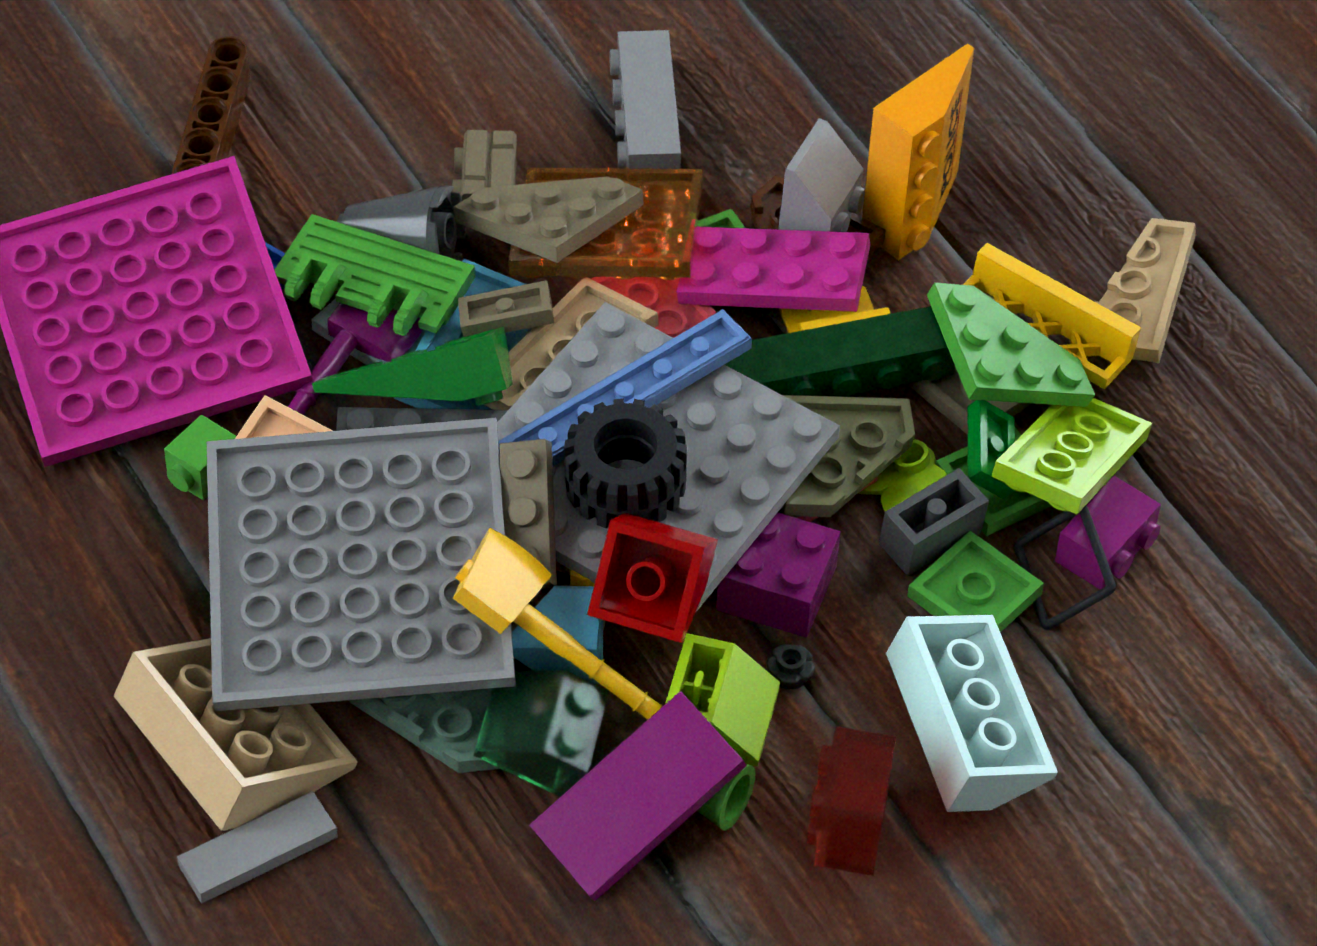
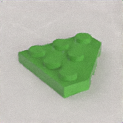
M934 283L927 293V297L968 399L1088 406L1095 393L1083 365L1077 357L975 286Z

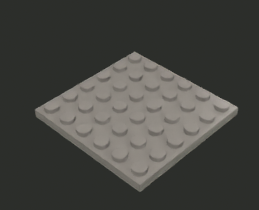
M604 302L497 422L498 440L500 441L673 339V337ZM726 365L719 367L657 404V406L663 408V416L671 414L677 420V428L683 429L685 445H687L686 490L684 497H680V505L674 512L667 510V518L660 523L718 539L707 586L697 610L839 438L840 425ZM565 460L553 466L556 562L595 583L608 528L598 526L597 518L595 517L587 520L580 515V507H573L569 500V492H566ZM618 460L608 465L618 469H633L644 464L634 460Z
M497 418L207 441L212 703L215 711L516 686L511 624L500 634L453 599L460 584L455 579V576L465 562L473 558L489 527L505 535Z

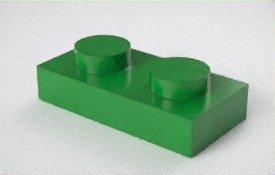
M976 400L967 406L968 478L979 487L1004 499L1015 490L1011 489L1006 483L991 476L996 460L1015 442V420L1013 416L986 400Z

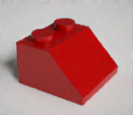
M623 513L611 519L587 615L676 642H683L707 586L718 539L628 513Z

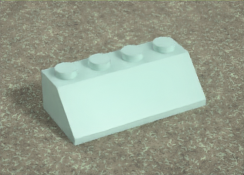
M994 616L906 617L886 655L947 812L992 810L1054 779L1058 771Z

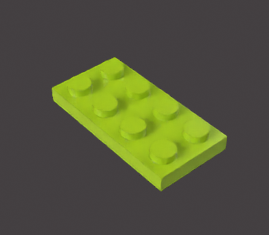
M1095 398L1091 400L1087 407L1051 405L996 460L991 477L1006 483L1015 491L1027 492L1041 498L1058 510L1078 514L1147 440L1152 423Z

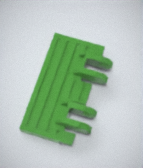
M311 214L274 269L279 283L285 285L284 295L287 299L293 301L298 300L311 282L314 283L310 296L312 307L324 309V306L329 302L334 292L338 291L335 295L336 302L367 311V322L369 325L377 328L383 324V321L392 309L398 310L394 318L392 330L395 331V334L402 336L407 335L418 317H420L418 322L420 329L437 334L442 325L446 326L458 307V298L464 297L475 279V265Z

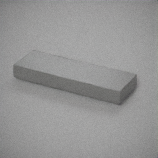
M312 791L177 856L178 866L200 902L204 903L337 838V827Z

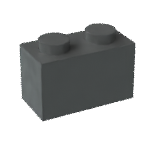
M958 468L885 511L879 545L907 576H910L940 558L969 531L976 535L980 534L989 500L963 471Z

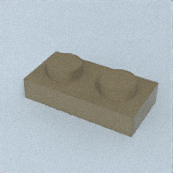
M547 280L458 298L463 337L504 326L505 333L554 323L551 294Z

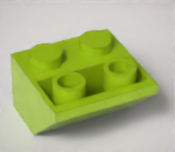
M687 633L666 703L682 691L744 762L758 767L779 693L780 682L735 643Z

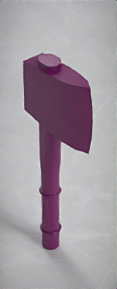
M339 303L327 320L328 335L334 337V339L315 364L311 372L313 381L304 384L301 389L296 390V396L288 407L305 415L308 409L316 403V398L320 394L314 392L312 383L320 378L337 374L354 349L387 362H391V359L404 355L423 331L418 325L420 317L417 318L412 328L409 329L407 335L402 336L395 334V331L392 330L394 318L398 310L392 309L383 321V324L377 328L369 325L367 322V311Z

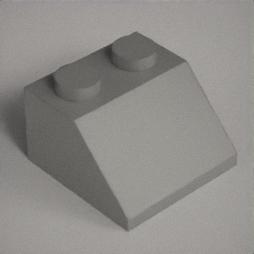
M820 118L817 120L785 170L778 230L847 232L852 213L859 214L863 207L865 188H862L861 185L864 169L826 120Z

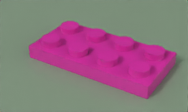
M693 226L676 291L678 303L857 312L870 250L869 233Z

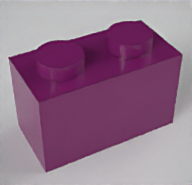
M1113 476L1086 506L1089 509L1112 575L1120 579L1130 568L1134 555L1141 548L1144 550L1149 549L1158 537L1161 526L1157 524L1161 504L1118 477ZM1078 513L1060 532L1055 562L1101 590L1106 584L1081 515Z

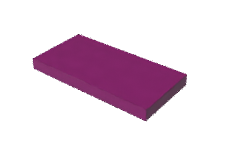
M680 691L529 826L585 892L596 901L740 773L747 764Z

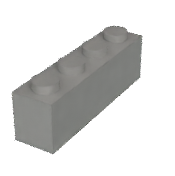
M669 30L618 32L617 49H610V75H618L619 78L612 80L613 105H621V110H615V135L624 136V141L617 142L618 168L626 167L627 183L629 185L679 184L681 148Z

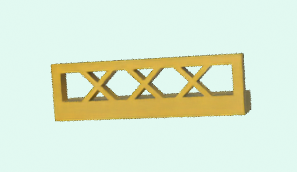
M986 243L977 252L973 274L963 285L975 286L994 297L996 302L1012 313H1023L1032 318L1033 323L1028 324L1046 337L1048 335L1061 334L1070 339L1071 344L1059 346L1081 361L1089 381L1106 389L1133 359L1141 331L1140 326L989 243ZM1086 356H1100L1111 362V364L1103 370L1088 362Z

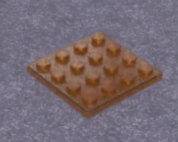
M528 168L525 184L597 177L618 178L624 183L643 189V206L558 263L512 245L508 259L509 276H524L530 279L542 278L544 276H569L573 279L614 277L621 280L634 277H659L663 280H675L680 277L691 278L703 189V169Z

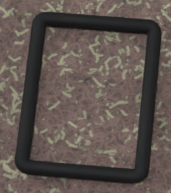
M1086 505L1079 513L1106 587L1049 620L1041 597L1037 598L1033 602V606L1039 623L1045 630L1053 629L1111 595L1116 588L1114 577ZM1064 511L1018 538L1014 543V551L1019 565L1032 574L1023 546L1077 514Z

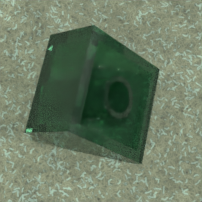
M566 670L515 671L516 686L492 688L473 756L561 797L589 771L609 691Z

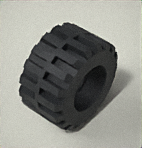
M623 398L613 399V405L606 406L604 402L594 405L593 413L584 411L578 416V424H571L568 430V439L565 440L564 446L566 492H569V500L573 507H580V515L587 520L595 517L597 518L598 526L608 528L610 520L623 513L661 522L667 518V510L674 512L680 505V497H684L686 490L687 445H685L683 429L677 428V420L671 414L663 416V408L655 404L649 408L645 406V401L634 399L633 403H624ZM618 460H634L644 465L633 469H618L608 464Z

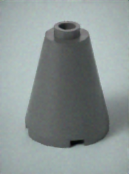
M442 185L351 204L338 217L337 222L461 261L462 253L455 252L457 239H465L466 227L455 222L454 206L462 202V198L459 193H451L454 188L453 186Z

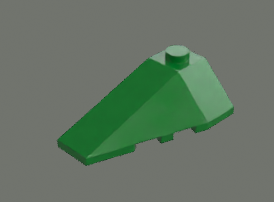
M502 326L445 342V344L435 347V350H417L391 359V362H376L323 377L313 382L312 386L316 393L465 401L474 398L476 406L503 399L502 390L508 389L513 384L505 329Z

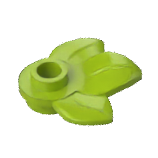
M913 440L912 446L880 473L874 484L865 488L859 494L881 495V503L885 513V511L935 483L947 474L936 465L934 452L924 442Z

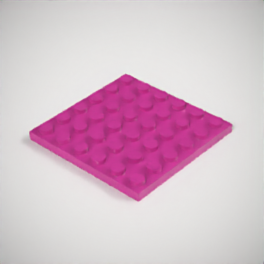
M235 156L0 225V325L44 467L193 422L201 414L205 417H210L261 401L264 395L271 398L301 389L304 384L313 381Z

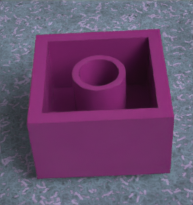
M777 512L719 583L716 610L807 638L837 567L841 531Z

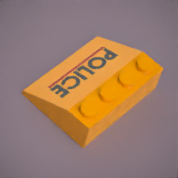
M968 43L873 109L862 218L886 230L884 244L880 247L898 261L911 251L921 249L928 242L958 173L974 47Z

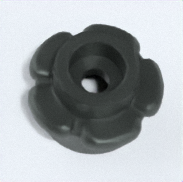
M789 644L776 647L772 651V657L767 659L766 664L767 671L780 682V687L788 690L804 686L815 670V665L811 662L812 654L802 646ZM787 662H794L795 664L790 665Z

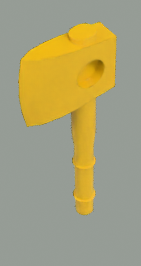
M489 527L471 560L468 559L455 576V579L460 584L453 599L500 634L513 621L554 653L568 660L589 675V679L593 678L633 708V712L637 711L647 720L663 706L647 695L648 692H643L607 665L604 659L600 660L584 648L568 632L529 604L553 574L523 547Z

